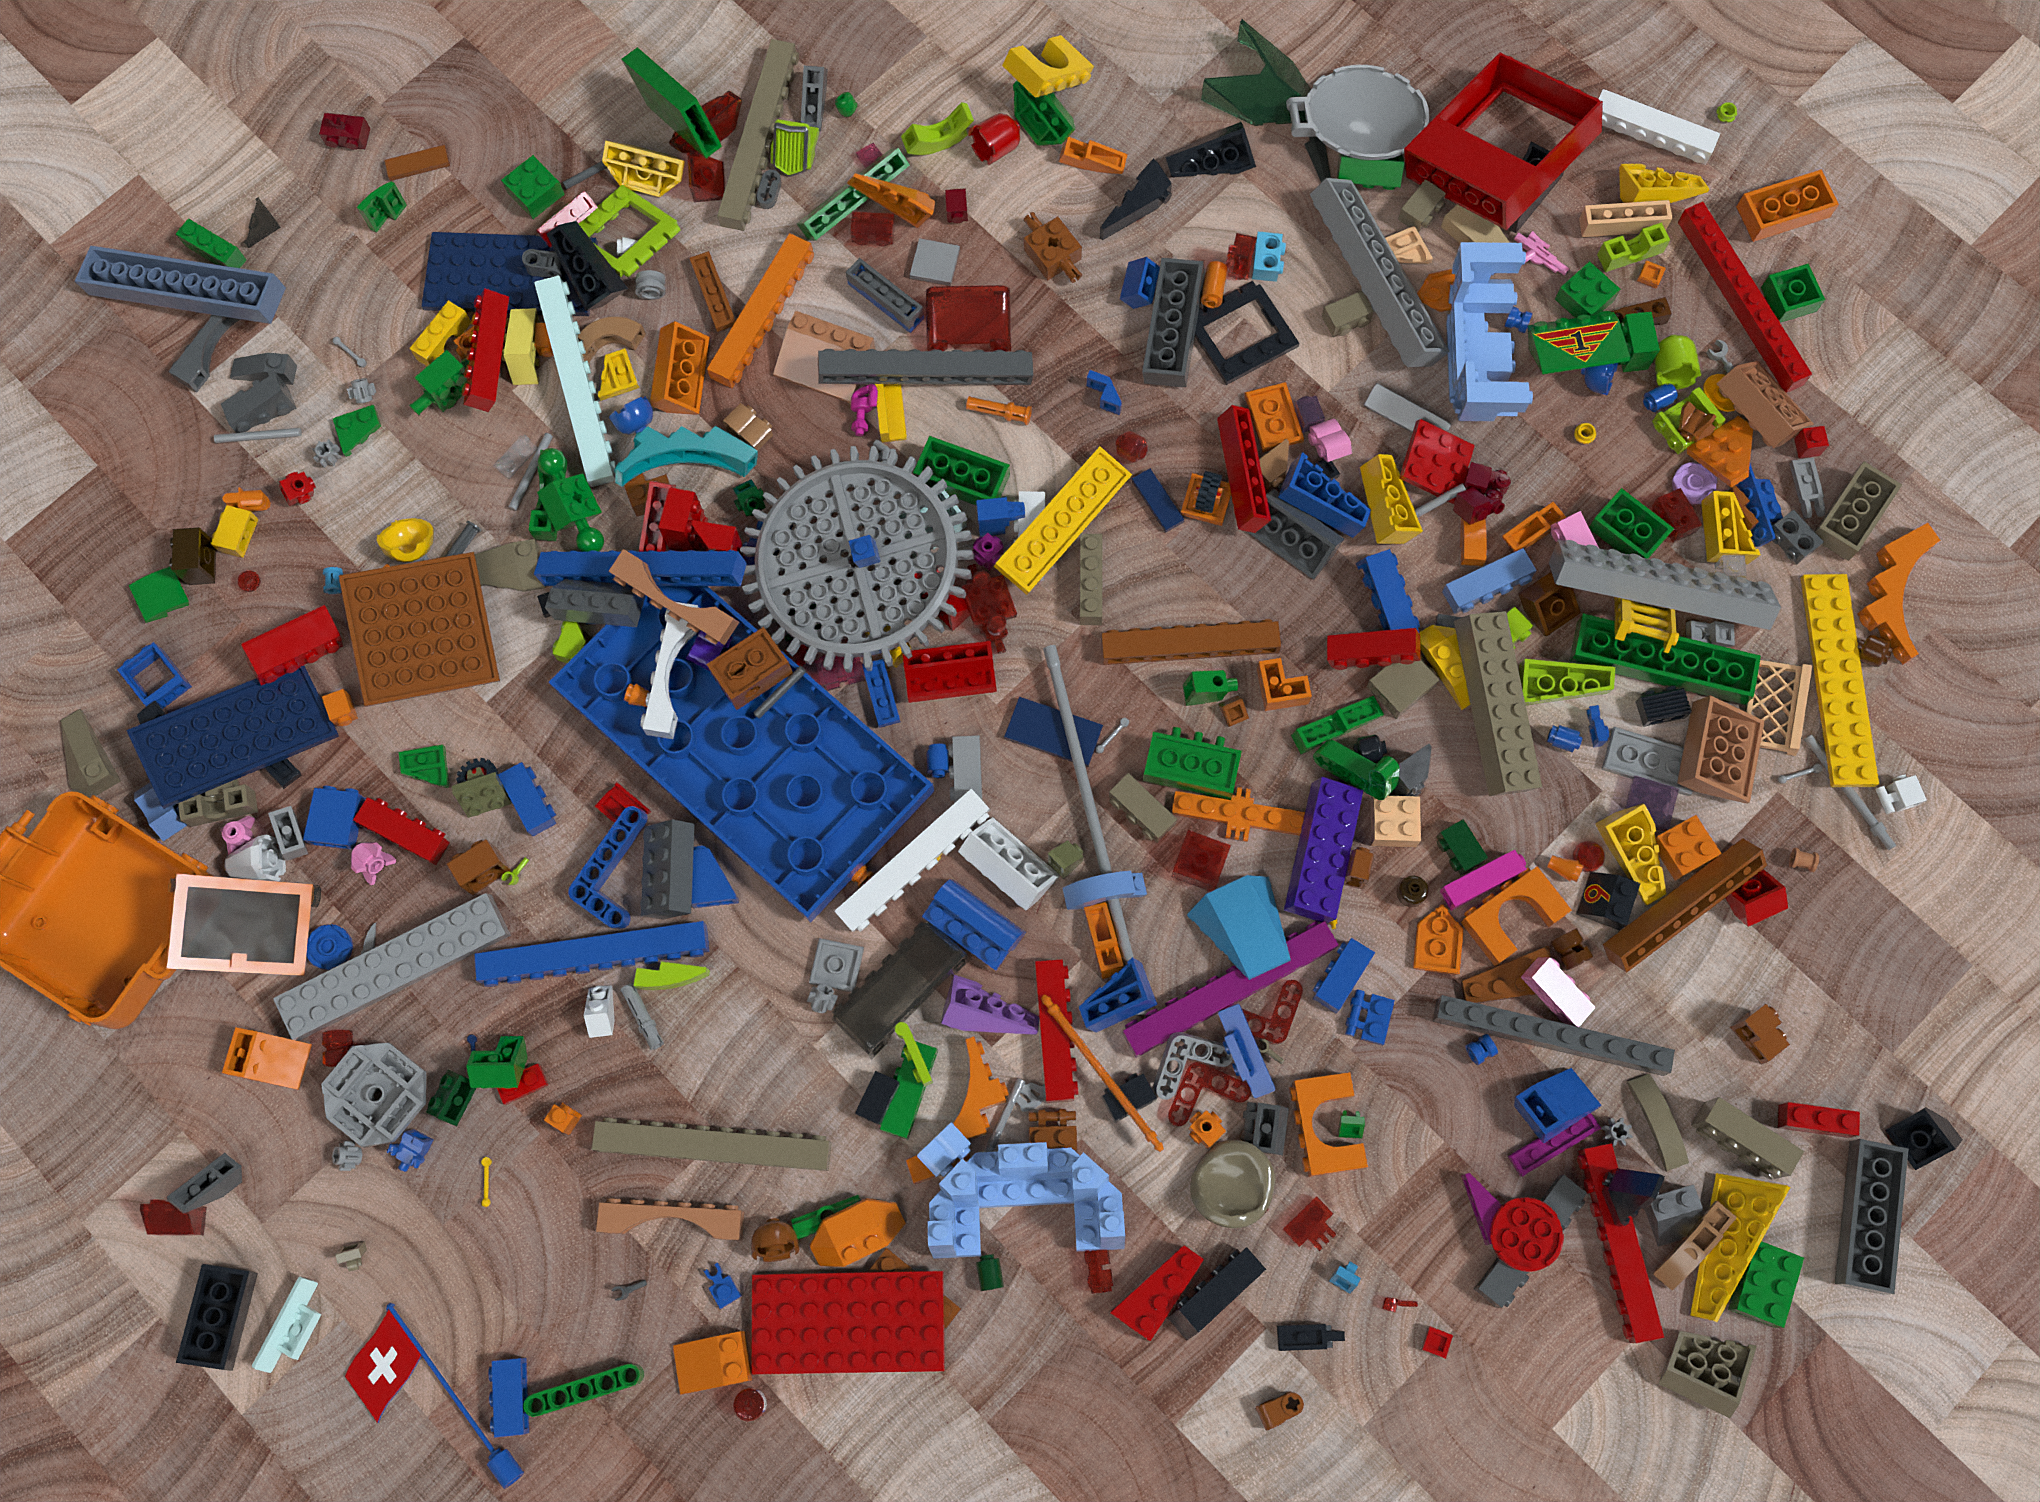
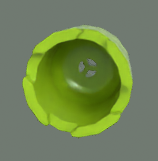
M1670 335L1658 343L1660 351L1654 359L1658 386L1670 383L1675 386L1676 390L1695 384L1696 378L1701 376V370L1693 340L1683 335Z

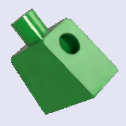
M1224 670L1191 672L1182 685L1186 706L1222 701L1228 692L1238 690L1237 679H1227Z

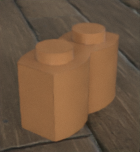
M740 403L723 420L724 426L739 440L759 450L773 436L772 425L763 418L761 420L758 418L756 411L751 406H744Z

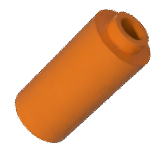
M1212 261L1206 267L1201 302L1208 308H1216L1222 304L1227 275V266L1222 262Z

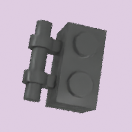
M1247 1102L1246 1111L1243 1112V1118H1245L1244 1130L1241 1132L1240 1139L1248 1143L1253 1141V1145L1263 1153L1283 1156L1289 1108L1258 1103L1256 1113L1257 1103ZM1254 1120H1256L1255 1130H1254V1134H1253Z

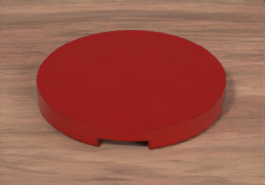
M1524 1197L1510 1200L1495 1212L1491 1220L1489 1236L1492 1248L1503 1263L1515 1270L1533 1272L1550 1266L1561 1253L1564 1243L1561 1223L1555 1211L1538 1199Z

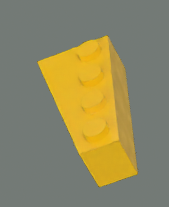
M1378 454L1362 465L1360 471L1368 506L1371 509L1370 515L1377 544H1405L1422 533V527L1403 481L1399 479L1400 474L1392 455Z

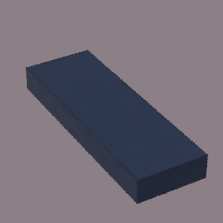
M1151 468L1132 478V483L1165 533L1184 523V518Z

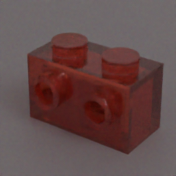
M1236 233L1234 245H1229L1226 266L1229 268L1228 276L1236 280H1248L1257 237Z
M1681 488L1657 498L1652 505V511L1674 528L1668 536L1672 543L1696 533L1702 526Z

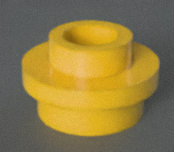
M1582 423L1576 427L1574 437L1581 444H1590L1596 437V430L1592 424ZM1581 433H1587L1588 437L1583 436Z

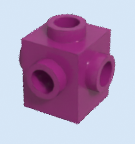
M989 533L984 537L980 536L973 544L974 560L980 566H984L990 571L1004 554L1003 542L996 536L992 537Z

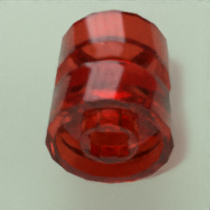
M352 1030L322 1032V1046L326 1048L322 1052V1066H337L350 1050L349 1047L353 1045Z

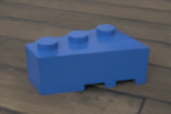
M1132 957L1127 961L1128 964L1118 973H1114L1110 981L1102 988L1099 987L1079 1006L1087 1029L1097 1033L1157 1005L1143 964Z

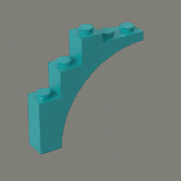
M647 426L642 432H638L633 440L634 449L629 452L625 460L620 461L616 465L614 472L615 483L621 487L643 472L675 463L714 465L745 477L757 465L758 450L717 426L710 432L707 431L703 437L681 426L676 432H672L668 438Z

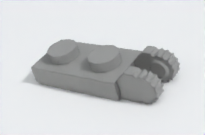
M1814 458L1792 460L1789 465L1798 499L1801 503L1803 517L1805 519L1811 518L1812 509L1810 502L1815 501L1814 508L1817 516H1825L1824 494Z

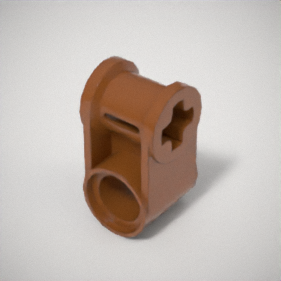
M1287 1392L1256 1406L1255 1409L1265 1430L1268 1431L1300 1414L1304 1408V1402L1297 1393ZM1289 1397L1293 1400L1298 1399L1297 1409L1286 1408V1405L1289 1403Z

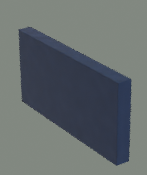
M1019 697L1004 739L1073 762L1060 710ZM1072 714L1086 767H1089L1103 725Z

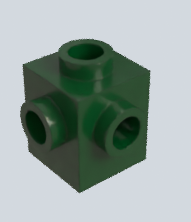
M752 479L732 488L737 498L734 500L738 511H743L746 517L754 516L752 514L754 509L762 511L766 508L763 502L765 500L764 492L761 487L757 489Z

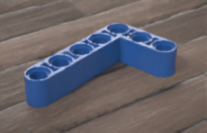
M629 806L623 810L568 890L569 897L607 926L616 929H623L629 925L631 921L630 914L599 890L648 821L646 812L634 806ZM637 812L639 815L638 820L632 823L631 816ZM621 831H624L625 838L623 841L619 842L618 834ZM610 849L612 856L606 861L604 857L605 852ZM597 868L599 875L596 879H593L591 873ZM581 887H584L586 890L585 895L580 898L578 891ZM599 900H602L603 908L600 911H598L596 909V903ZM619 912L621 914V921L615 924L614 916Z

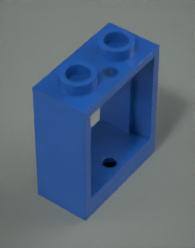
M154 642L143 647L140 653L126 660L117 669L146 707L153 701H157L166 707L192 687L166 652ZM158 658H161L175 677L149 696L135 676Z

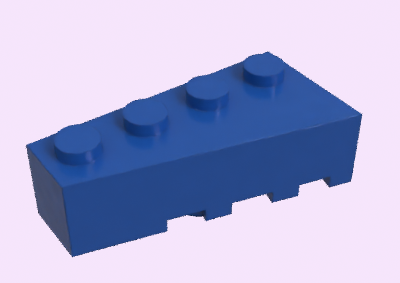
M1388 549L1356 562L1358 570L1363 569L1364 578L1362 580L1365 587L1372 590L1371 601L1376 610L1380 609L1381 614L1378 615L1383 630L1416 628L1419 633V620L1416 616H1413L1411 610L1413 606L1412 600L1405 593V580L1402 574L1398 573L1396 555Z

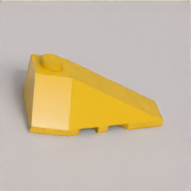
M1621 164L1619 167L1620 198L1623 203L1669 200L1670 203L1708 193L1709 187L1701 176L1678 171L1675 174H1669L1664 172L1663 168L1657 167L1656 171L1645 169L1646 165Z
M1642 803L1614 812L1595 823L1605 844L1628 879L1641 883L1638 894L1644 904L1649 905L1666 895L1663 869L1660 867L1658 852H1660L1659 845L1656 844L1655 838L1656 827L1645 804Z

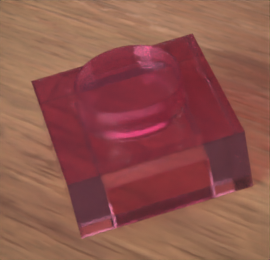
M874 143L856 152L857 158L865 168L883 155Z

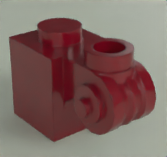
M1471 462L1464 481L1466 490L1474 487L1483 495L1486 489L1492 488V490H1497L1504 496L1511 484V479L1504 470L1493 471L1491 467Z
M1472 487L1457 493L1453 511L1471 525L1487 519V515L1492 513L1500 514L1505 508V504L1502 502L1503 495L1497 490H1488L1485 497Z

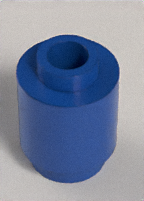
M1662 384L1644 394L1643 404L1647 410L1656 412L1672 404L1677 399L1678 394L1672 384Z
M1552 725L1547 742L1552 743L1551 746L1573 752L1574 749H1579L1583 737L1579 736L1580 731L1562 725Z
M945 744L929 745V750H927V773L932 774L933 778H943L945 774L949 773V750H947Z

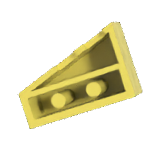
M536 308L511 309L510 318L506 320L507 333H504L505 348H502V360L506 361L513 385L539 384V378L535 371V366H539V358L535 359V323H540Z

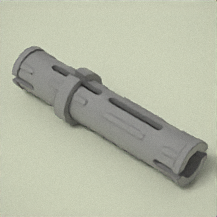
M634 983L627 984L620 991L637 1021L639 1032L645 1037L650 1050H655L664 1044L655 1027L657 1024L647 1012L637 989L633 986Z

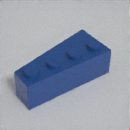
M1302 452L1291 463L1278 498L1352 538L1365 528L1371 509L1352 493H1346L1339 486V482L1327 477L1322 472L1323 469L1317 464L1314 466L1307 460L1308 456Z

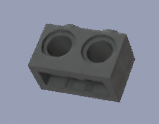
M1792 510L1772 526L1776 537L1772 541L1784 550L1787 558L1794 561L1796 565L1824 543L1795 510ZM1783 528L1788 529L1789 533H1786ZM1798 544H1801L1804 549H1801Z

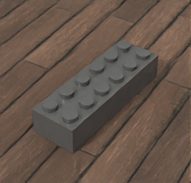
M1161 258L1142 371L1144 384L1187 387L1205 276L1204 261Z
M1864 1139L1849 1142L1835 1285L1882 1295L1895 1294L1909 1149Z

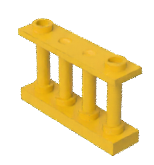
M1614 597L1615 639L1624 641L1626 634H1631V632L1663 640L1664 652L1669 653L1671 646H1675L1679 638V633L1676 632L1675 610L1660 607L1662 609L1632 600ZM1634 611H1635V612H1639V613H1643V614H1647V615H1650V616L1658 617V618H1661L1662 620L1657 619V618H1653V617H1649V616H1646V615L1634 613ZM1634 622H1637V623H1640V624H1644V625H1648V626L1655 627V628H1659V629H1663V631L1657 630V629H1654V628H1650V627H1646V626H1643V625L1635 624Z

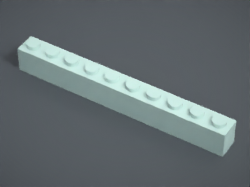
M560 276L534 282L587 482L591 487L615 481L614 469L616 463L610 459L609 454L613 453L611 444L604 437L607 429L604 420L600 421L599 413H602L599 401L594 399L593 394L596 393L593 380L589 381L588 374L591 373L588 361H584L582 355L586 351L583 342L578 340L577 334L581 333L578 322L573 321L572 315L575 314L572 301L568 302L567 295L570 294L567 282H563Z

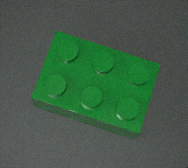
M1622 488L1589 526L1593 533L1620 553L1627 555L1637 554L1646 559L1653 555L1674 530L1672 526Z
M1761 1241L1732 1294L1728 1310L1773 1328H1785L1804 1257Z

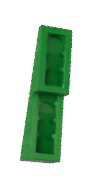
M1371 696L1339 709L1330 716L1296 729L1291 737L1302 755L1323 745L1328 739L1334 740L1383 717L1384 713L1375 697Z

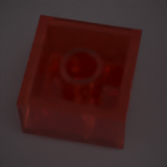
M1188 830L1171 877L1210 892L1214 891L1231 845Z

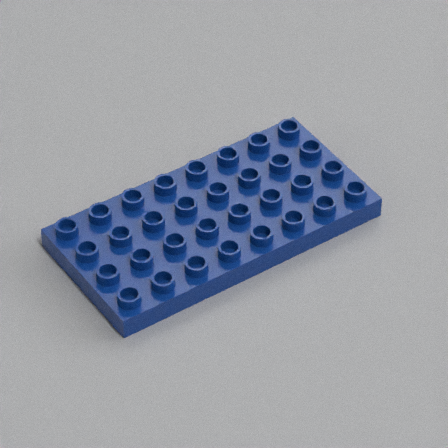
M658 586L664 595L674 602L698 605L699 608L716 607L739 622L731 635L733 638L728 648L723 647L720 655L758 631L708 586ZM645 596L637 627L605 625L549 681V684L811 923L850 882L853 875L881 849L934 792L933 784L807 673L760 719L753 712L788 677L736 710L711 672L686 659L698 633L688 640L679 651L670 671L669 697L678 717L674 738L668 739L646 735L642 729L643 727H641V718L643 714H646L647 707L629 705V702L624 701V697L629 684H638L651 692V674L653 671H656L657 667L655 657L657 650H661L662 642H660V635L662 629L666 628L665 613L667 608L663 606L661 610L649 603L651 598ZM783 653L790 664L792 672H794L799 666Z

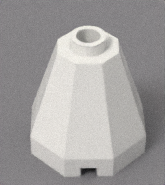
M261 835L238 848L225 859L224 869L230 877L238 879L279 882L281 879L279 876L284 875L286 872V865L280 849L276 846L278 844L277 839L269 835Z

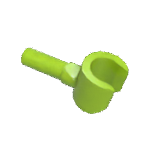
M524 857L512 872H505L502 875V881H506L512 875V881L508 885H516L519 881L518 874L529 860Z

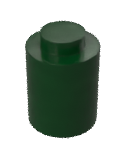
M994 1254L980 1256V1261L976 1262L980 1291L1004 1288L1000 1259L994 1258Z

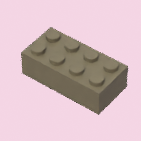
M1864 461L1854 471L1814 532L1824 541L1822 545L1849 561L1860 550L1902 484Z
M1720 1097L1704 1102L1691 1124L1692 1127L1697 1129V1134L1706 1139H1713L1717 1142V1146L1720 1149L1729 1153L1731 1151L1738 1155L1739 1161L1748 1166H1755L1759 1169V1173L1762 1176L1771 1180L1791 1176L1804 1153L1802 1149Z

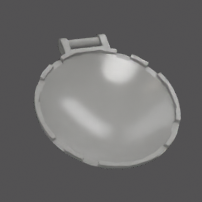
M1349 65L1334 69L1333 73L1321 76L1313 84V88L1307 97H1291L1286 101L1292 121V136H1317L1318 139L1331 149L1343 155L1364 160H1383L1404 154V148L1428 125L1429 109L1420 90H1415L1409 84L1410 81L1398 73L1393 75L1385 72L1382 67L1372 65ZM1298 111H1305L1307 123H1300Z

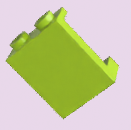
M1700 387L1693 390L1689 397L1665 412L1660 411L1657 413L1652 421L1656 431L1664 436L1668 446L1675 450L1677 454L1682 453L1688 446L1695 443H1687L1677 431L1680 424L1681 410L1686 401H1690L1696 409L1706 414H1715L1717 416L1712 423L1716 427L1714 430L1721 427L1726 420Z

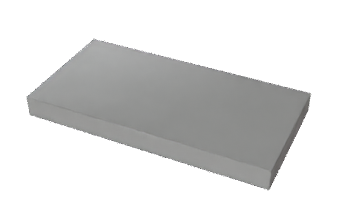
M1612 728L1601 770L1686 796H1691L1693 790L1677 783L1683 747L1621 728Z

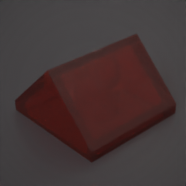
M688 149L689 188L694 203L722 200L725 192L723 162L712 157L705 158L699 152Z

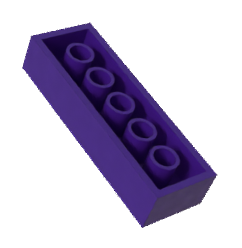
M1320 777L1311 783L1284 911L1321 923L1324 921L1329 923L1336 920L1364 790L1325 777Z

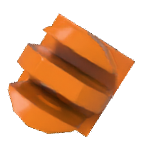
M238 487V492L226 493L222 498L228 506L248 511L267 510L271 505L270 499L262 490L243 491Z

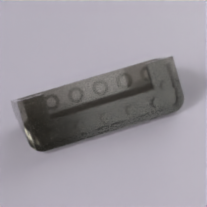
M920 922L913 930L915 933L909 939L906 937L897 946L899 950L893 956L891 954L887 955L881 962L883 966L877 972L875 970L870 972L865 978L866 983L861 988L856 987L848 995L850 999L844 1005L840 1003L832 1011L834 1015L832 1021L871 1060L888 1044L887 1039L895 1032V1026L899 1022H905L950 975L952 977L956 975L969 962L968 955L930 922Z

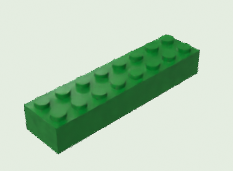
M1583 613L1576 624L1569 663L1615 667V674L1668 687L1676 686V689L1685 688V691L1746 705L1754 697L1761 655L1679 636L1677 644L1675 646L1672 645L1669 653L1664 652L1663 640L1633 632L1631 634L1627 633L1624 641L1615 639V621Z

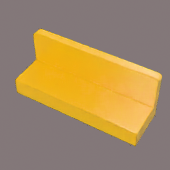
M875 384L878 391L877 410L881 442L906 440L907 434L901 384Z

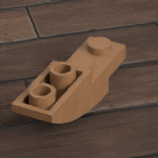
M1715 1201L1689 1233L1681 1238L1652 1274L1673 1291L1724 1237V1232L1737 1217L1718 1201Z

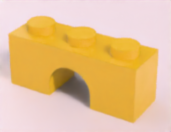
M448 300L409 349L419 362L428 366L444 353V345L447 339L452 335L456 337L462 335L470 326L471 320L465 310Z

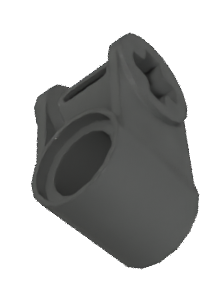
M529 249L523 253L522 261L528 274L548 278L562 277V264L555 251L548 252Z

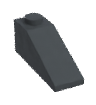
M804 65L801 123L808 124L810 127H817L821 131L828 69Z
M262 353L234 359L230 378L232 380H259L261 382L269 376L268 372L273 369L285 384L293 385L297 365L288 354Z
M223 1153L167 1196V1200L182 1213H187L220 1199L242 1183V1166L226 1153Z

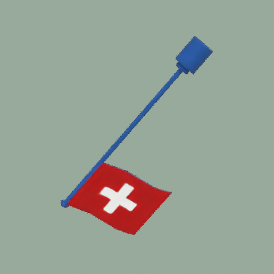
M389 1303L386 1306L387 1313L375 1334L355 1356L345 1375L346 1379L376 1422L379 1423L387 1405L408 1381L419 1360L423 1357L491 1452V1455L488 1457L490 1461L487 1463V1467L502 1488H508L523 1476V1470L508 1449L502 1451L501 1448L497 1450L493 1448L394 1309L395 1304Z

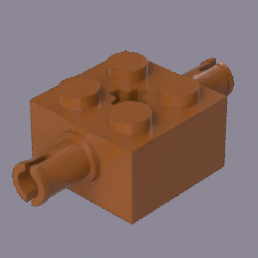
M1034 212L1030 213L1031 218L1027 214L1023 221L1032 230V233L1024 237V251L1047 281L1062 271L1067 275L1071 283H1075L1076 280L1078 281L1082 277V273L1074 264L1082 259V246L1058 216L1043 225Z

